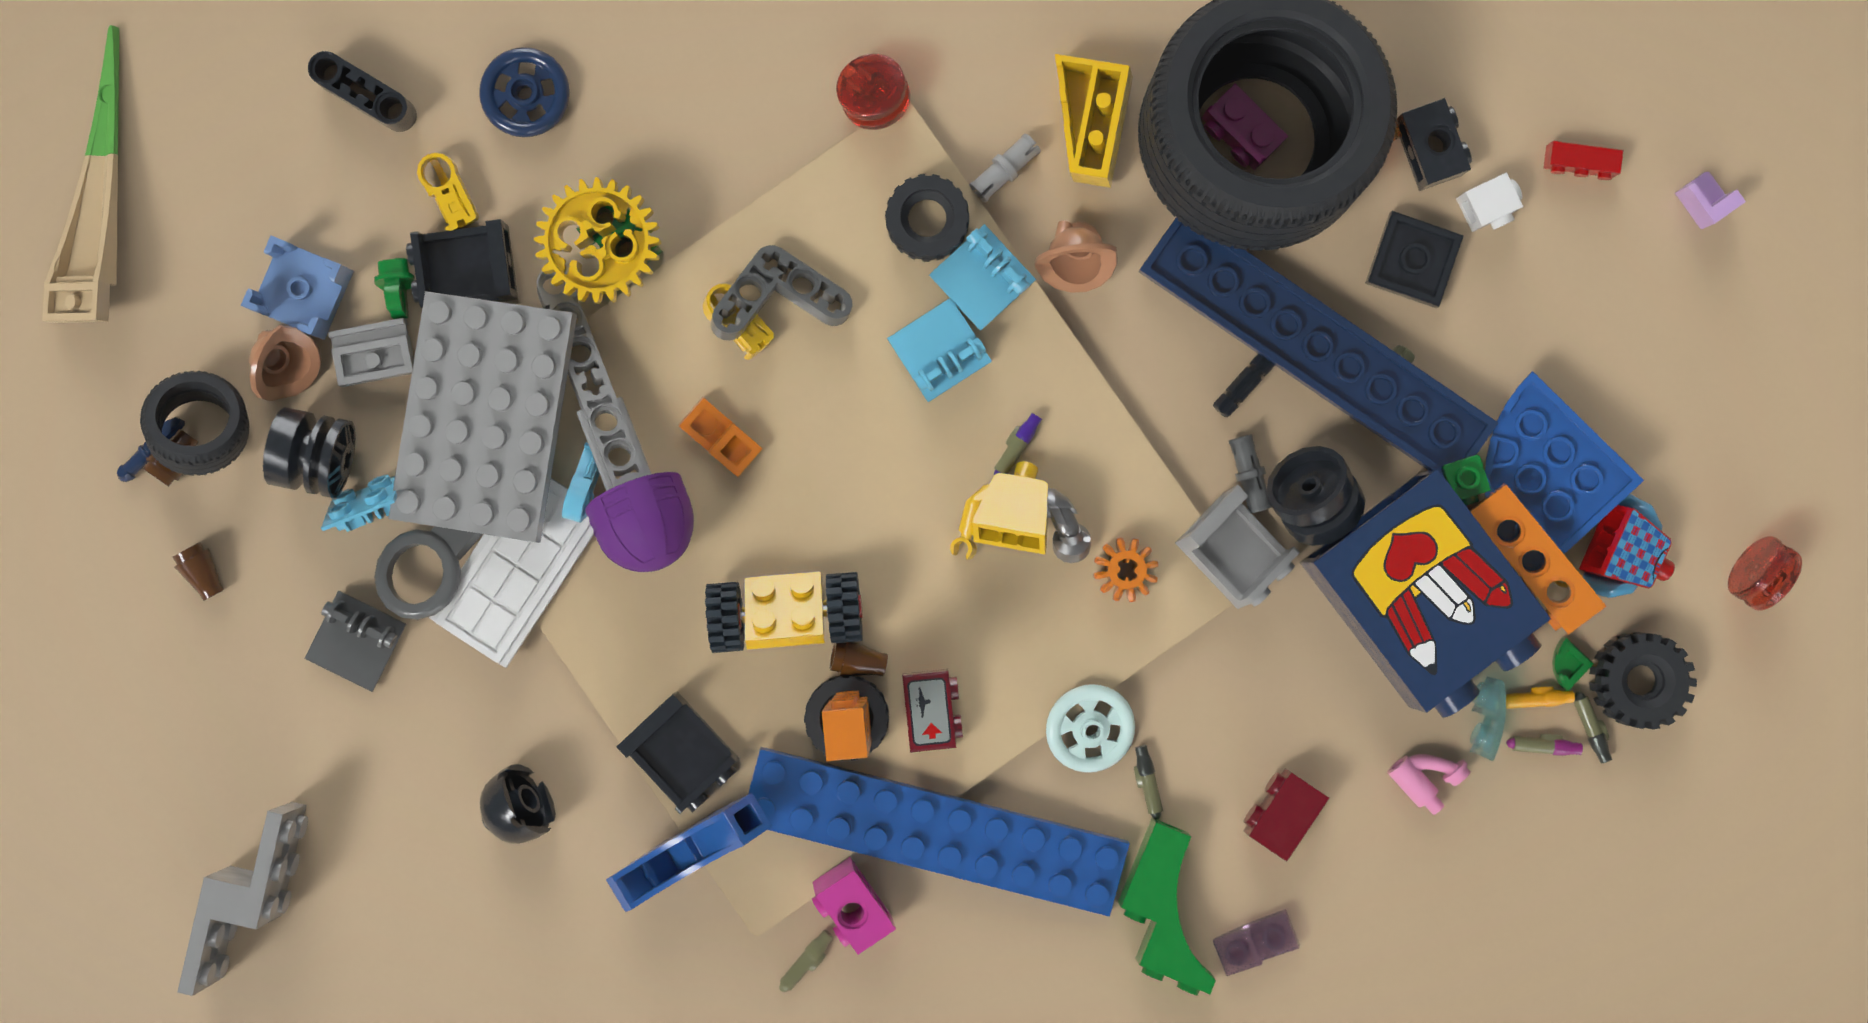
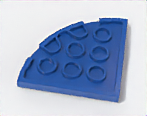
M1533 371L1521 382L1506 402L1497 419L1498 425L1492 432L1485 461V473L1491 491L1485 492V498L1505 483L1563 554L1572 548L1644 481ZM1513 520L1501 522L1497 528L1498 537L1505 541L1515 539L1520 531L1518 523ZM1537 550L1526 552L1522 558L1523 567L1530 571L1538 570L1544 563L1543 553Z

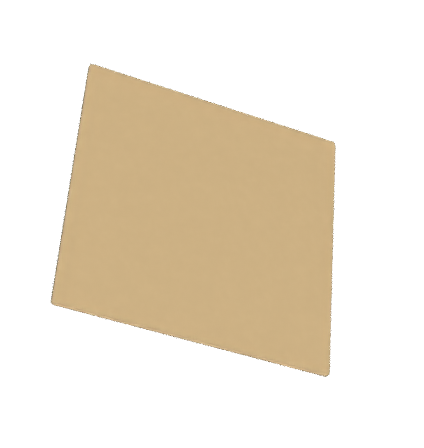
M902 98L891 105L876 121H868L655 269L652 275L648 274L641 279L644 284L643 287L636 284L630 287L631 296L628 297L622 292L617 296L616 302L609 301L586 317L617 398H623L651 474L676 472L681 475L693 508L694 527L691 540L683 555L671 565L652 572L631 571L615 564L605 555L597 538L593 535L538 619L537 625L619 743L673 693L678 691L739 757L732 765L737 770L734 775L721 787L716 781L704 792L709 798L693 813L686 808L679 814L675 810L676 805L629 756L681 832L712 812L748 795L760 747L959 797L1045 737L1049 713L1057 700L1065 693L1076 687L1090 684L1102 685L1111 689L1115 688L1233 605L1175 544L1201 516L1037 281H1034L981 331L957 306L976 337L985 346L986 353L992 362L930 402H927L887 338L949 299L947 294L934 282L929 274L950 255L948 254L944 256V259L938 261L934 259L929 260L930 262H922L921 259L913 260L908 258L907 254L901 253L897 249V246L892 243L889 237L885 220L887 202L889 197H892L894 194V189L898 185L904 184V180L910 177H918L919 174H925V176L935 174L940 175L942 179H949L956 188L959 187L964 199L968 203L969 227L963 243L975 229L979 230L985 224L1027 270L1028 268L911 101L906 98ZM922 200L911 208L908 220L910 227L915 233L920 236L931 237L941 232L944 228L946 213L938 202ZM768 245L782 248L844 289L851 296L853 307L847 321L838 326H829L774 291L758 312V316L774 333V338L766 348L750 360L744 358L747 353L743 352L733 340H722L713 333L711 321L706 318L702 306L704 298L713 286L718 284L733 285L755 254L762 247ZM772 259L769 263L765 262L764 268L770 271L772 267H777L778 262ZM788 268L786 275L783 274V282H786L789 272L792 271ZM797 278L792 282L793 288L801 294H807L813 290L812 283L805 278ZM744 285L739 289L742 297L748 301L757 300L761 296L759 289L753 285ZM819 289L818 295L814 300L815 303H818L820 297L822 298L823 290ZM715 294V296H716V298H717V300H718L719 302L721 301V299H722V298L724 297V295H725V294ZM835 301L833 304H829L828 310L833 313L836 309H840L841 304ZM582 345L572 347L570 356L572 360L585 362L590 358L591 352L587 347ZM591 370L584 372L587 378V388L584 391L590 390L593 395H598L599 387L602 384H594ZM568 374L551 474L552 479L566 488H569L573 475H575L584 450L585 442L588 443L577 415V411L581 410ZM702 397L707 399L763 448L739 477L735 476L678 426ZM604 413L595 419V424L602 431H611L617 426V420L613 415ZM1031 413H1034L1042 421L1038 425L1031 442L1027 444L1008 474L1014 475L1018 462L1026 461L1035 464L1038 467L1036 479L1046 481L1048 488L1056 489L1073 504L1078 513L1074 514L1078 524L1084 526L1090 533L1091 548L1089 554L1085 559L1076 563L1063 562L1057 558L1053 551L1052 540L1056 529L1051 518H1048L1047 550L1045 555L975 542L977 552L972 559L966 560L968 545L965 542L960 544L958 554L953 555L950 551V545L953 540L961 536V532L958 529L966 500L983 485L990 484L994 476V467L1008 447L1006 445L1008 437L1016 426H1021ZM615 448L608 454V459L616 466H624L630 461V454L623 448ZM600 474L593 491L594 498L606 492ZM1117 538H1123L1126 551H1128L1131 540L1134 538L1138 539L1139 546L1136 553H1139L1145 547H1150L1152 552L1144 558V561H1158V567L1147 569V574L1158 577L1157 582L1153 583L1146 580L1142 582L1150 591L1146 596L1141 594L1137 588H1134L1136 595L1134 602L1128 601L1125 589L1119 601L1113 600L1115 586L1108 592L1102 593L1100 587L1108 581L1107 577L1102 579H1094L1093 573L1105 571V566L1094 563L1095 557H1102L1106 560L1110 558L1102 549L1105 544H1108L1115 552H1118L1116 547ZM1123 560L1118 563L1121 570L1117 575L1121 580L1123 576L1128 577L1129 580L1134 576L1131 572L1134 564L1130 560L1129 563H1123ZM821 572L823 600L827 601L826 574L857 572L862 600L863 641H856V643L877 652L888 654L884 676L857 675L876 685L877 689L883 693L889 708V725L886 735L881 744L868 755V758H858V760L853 761L851 759L826 761L824 752L819 748H815L811 738L806 733L804 715L808 700L822 683L835 676L838 677V672L830 671V659L834 643H831L828 617H824L825 643L747 650L746 642L744 641L743 651L711 653L705 613L706 584L738 581L741 589L742 607H745V578ZM948 669L949 677H957L959 700H952L953 716L961 715L963 738H956V748L910 753L902 675L903 673ZM1076 704L1067 712L1066 716L1070 719L1082 711L1083 708ZM766 830L746 845L710 862L705 867L749 931L755 936H760L812 900L815 896L812 882L849 857L859 867L871 859L872 856Z

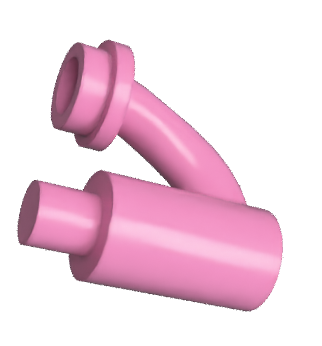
M1417 754L1400 758L1390 767L1387 773L1418 807L1425 805L1435 815L1442 810L1444 804L1436 796L1439 790L1425 776L1422 770L1429 769L1444 772L1445 774L1442 779L1446 783L1450 782L1453 786L1464 781L1471 771L1467 768L1468 764L1465 760L1455 763L1434 755Z

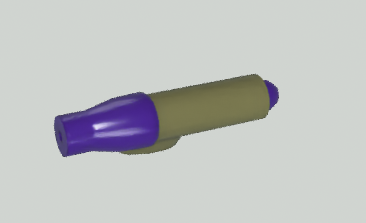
M1031 413L1021 426L1015 427L1006 441L1007 449L994 467V475L997 473L1008 474L1027 444L1034 437L1036 429L1042 421L1040 417Z

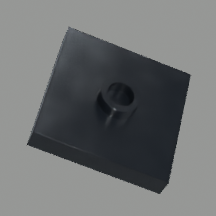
M1391 211L1365 284L1438 308L1464 235Z

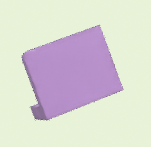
M1710 172L1702 173L1675 192L1700 229L1717 223L1746 202L1738 190L1725 195Z

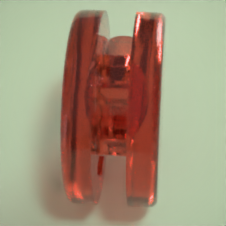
M873 53L859 56L849 62L838 77L836 85L838 100L847 118L860 128L879 130L889 127L905 114L909 106L910 88L904 72L894 59L886 55Z
M1774 536L1761 538L1749 546L1734 564L1728 578L1727 586L1729 592L1736 598L1744 600L1746 605L1756 611L1769 609L1780 602L1793 588L1802 570L1803 561L1801 555L1794 549L1786 547L1781 543V540Z

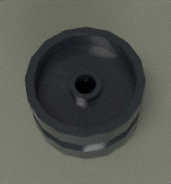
M1322 446L1306 447L1287 455L1275 466L1268 478L1266 489L1270 505L1281 518L1289 534L1298 542L1307 545H1326L1344 538L1357 526L1364 514L1366 499L1362 489L1351 474L1344 458L1331 448Z

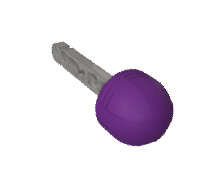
M541 271L537 278V294L544 309L568 311L577 314L578 322L575 325L572 347L582 345L591 352L590 358L585 362H576L570 358L568 376L581 407V410L577 411L578 418L606 489V492L594 498L585 508L590 525L593 528V533L602 551L615 564L636 572H652L663 569L683 555L693 533V508L681 475L676 472L651 474L623 398H617L582 306L577 303L578 296L576 291L570 296L564 294L563 291L559 294H549L544 290L543 284L546 280L553 278L556 272L545 274ZM591 370L594 384H602L599 387L598 395H593L590 390L584 391L587 388V378L584 372ZM608 413L616 418L617 426L611 431H602L597 428L595 419L601 414ZM615 448L627 450L630 454V461L624 466L612 464L608 459V454L611 450Z

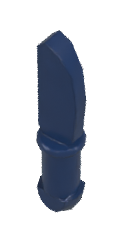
M177 417L166 420L162 428V434L170 439L179 428L182 429L185 426V421ZM146 441L138 447L136 453L124 465L119 466L117 477L120 481L128 482L135 479V475L148 463L146 458L151 455Z

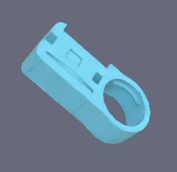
M587 442L584 444V450L568 488L562 509V518L579 523L587 517L585 508L590 503L591 497L592 500L594 499L593 491L600 474Z

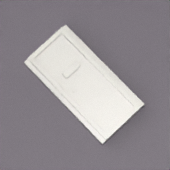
M551 478L540 543L484 534L461 568L458 590L451 602L436 615L429 617L436 624L505 668L508 667L594 535L588 516L581 523L562 518V509L568 488Z

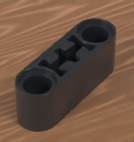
M321 51L311 57L308 63L309 76L329 93L393 131L404 132L414 125L417 117L414 105L396 90L332 52ZM331 65H337L336 75L330 80H324L325 70ZM354 82L359 87L368 89L376 96L374 102L353 91L350 88L351 83ZM401 103V114L395 119H388L389 108L394 104Z

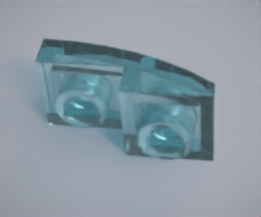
M1486 677L1485 682L1481 681L1477 685L1480 693L1472 701L1475 704L1471 711L1485 718L1483 723L1479 722L1475 726L1471 734L1470 743L1473 745L1470 752L1494 761L1505 724L1506 693L1503 681Z

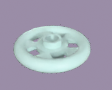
M1096 684L1076 687L1061 696L1052 707L1046 723L1047 743L1055 758L1066 767L1079 772H1098L1116 764L1129 750L1135 734L1134 714L1127 700L1117 691ZM1099 700L1106 702L1112 707L1107 716L1094 710ZM1079 704L1084 711L1074 721H1071L1066 714L1073 706ZM1111 724L1120 726L1117 740L1107 739ZM1090 725L1098 726L1095 734L1086 735V729ZM1072 731L1077 744L1067 748L1061 735ZM1101 747V755L1086 757L1085 748Z

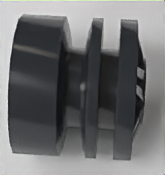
M287 407L282 408L271 424L264 448L263 474L266 483L292 490H297L303 484L307 493L318 494L320 492L322 496L337 498L347 483L354 459L356 432L353 421L337 419L335 421L334 417L325 415L316 421L314 413Z

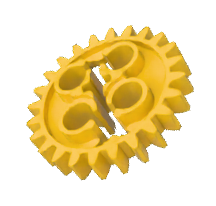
M595 177L592 188H589L583 179H579V191L576 192L568 185H565L567 197L562 199L553 194L552 199L557 206L554 209L542 208L543 212L549 216L548 221L536 222V225L544 230L545 233L544 235L534 237V241L544 245L545 249L540 250L535 255L538 259L549 261L542 267V272L545 274L556 272L551 283L557 287L566 282L563 293L567 296L572 295L578 289V300L581 302L586 301L589 293H592V298L596 304H601L603 294H607L613 303L616 302V291L621 290L628 297L631 296L629 284L633 282L637 286L643 287L644 284L639 277L641 272L649 275L654 273L646 265L647 261H655L660 258L653 251H650L651 247L661 245V240L650 234L660 228L659 224L646 221L654 214L653 210L650 207L639 210L645 199L638 195L630 200L632 194L630 186L626 185L618 192V183L614 179L610 180L606 188L603 187L602 180L599 177ZM612 206L614 218L618 222L625 221V215L628 209L631 208L629 213L631 216L630 222L636 225L637 228H641L642 231L634 230L633 232L630 229L624 231V235L633 242V250L628 256L623 258L616 256L615 247L622 239L616 232L611 234V232L616 230L610 222L605 224L597 222L596 214L601 207ZM570 225H579L580 236L574 242L575 246L580 250L585 248L579 252L580 255L586 260L597 258L599 261V270L593 276H584L582 264L577 260H571L568 273L565 274L567 268L565 266L566 260L560 257L559 254L553 253L554 250L560 252L562 250L564 252L572 251V247L565 243L563 239V232ZM596 233L604 237L601 240L603 247L600 249L592 245L594 243L593 235Z

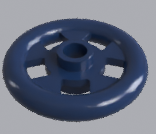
M527 47L505 51L493 59L483 73L479 88L480 103L488 120L500 131L516 137H534L552 129L563 117L570 95L569 82L561 65L549 54ZM520 63L535 64V74H519ZM501 74L511 77L505 92L495 89L496 82ZM552 79L555 94L544 96L541 82ZM523 88H530L532 91L528 99H520L519 93ZM506 101L514 109L518 110L511 119L500 111V108ZM539 105H542L546 113L539 119L531 121L527 112L535 110Z

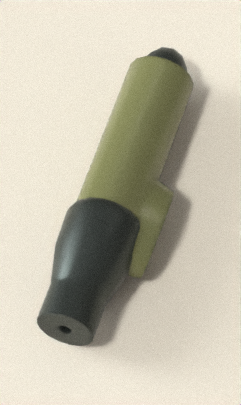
M1580 691L1576 692L1574 704L1587 733L1591 748L1598 756L1601 764L1612 760L1608 747L1609 734L1602 720L1597 719L1588 696H1585Z
M1147 745L1135 747L1137 766H1134L1138 788H1143L1148 814H1151L1154 819L1158 820L1161 817L1163 808L1156 782L1155 769L1148 753Z

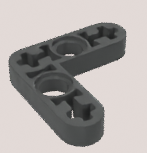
M768 245L762 247L755 254L715 307L711 318V329L722 340L732 341L738 339L774 291L829 326H838L847 321L853 307L852 299L844 289L778 246ZM772 259L778 262L777 267H772L770 271L764 268L765 262L769 263ZM787 269H791L792 271L789 272L786 282H783V274L786 275ZM797 278H805L812 283L813 290L810 293L801 294L793 288L792 282ZM744 285H753L759 289L761 296L757 300L748 301L741 296L739 289ZM819 289L823 290L822 298L820 297L818 303H815L814 300L818 295ZM838 301L841 304L840 309H836L833 313L828 310L829 304ZM736 305L740 311L737 313L735 325L723 326V318L727 319L734 311Z

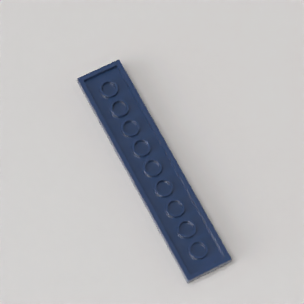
M1177 217L1139 269L1140 274L1256 353L1264 356L1279 369L1427 470L1438 469L1444 476L1442 471L1443 465L1477 455L1498 425V422L1246 250L1236 249L1234 246L1227 247L1220 245L1217 241L1212 242L1209 239H1205L1203 235H1198L1196 232L1191 231L1189 226H1184L1182 222L1178 221Z

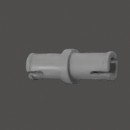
M1023 134L1003 155L997 154L992 159L993 164L975 181L969 184L973 191L976 189L974 193L983 202H987L1007 181L1013 182L1018 177L1017 172L1041 152L1039 146L1033 147L1036 142L1029 135Z

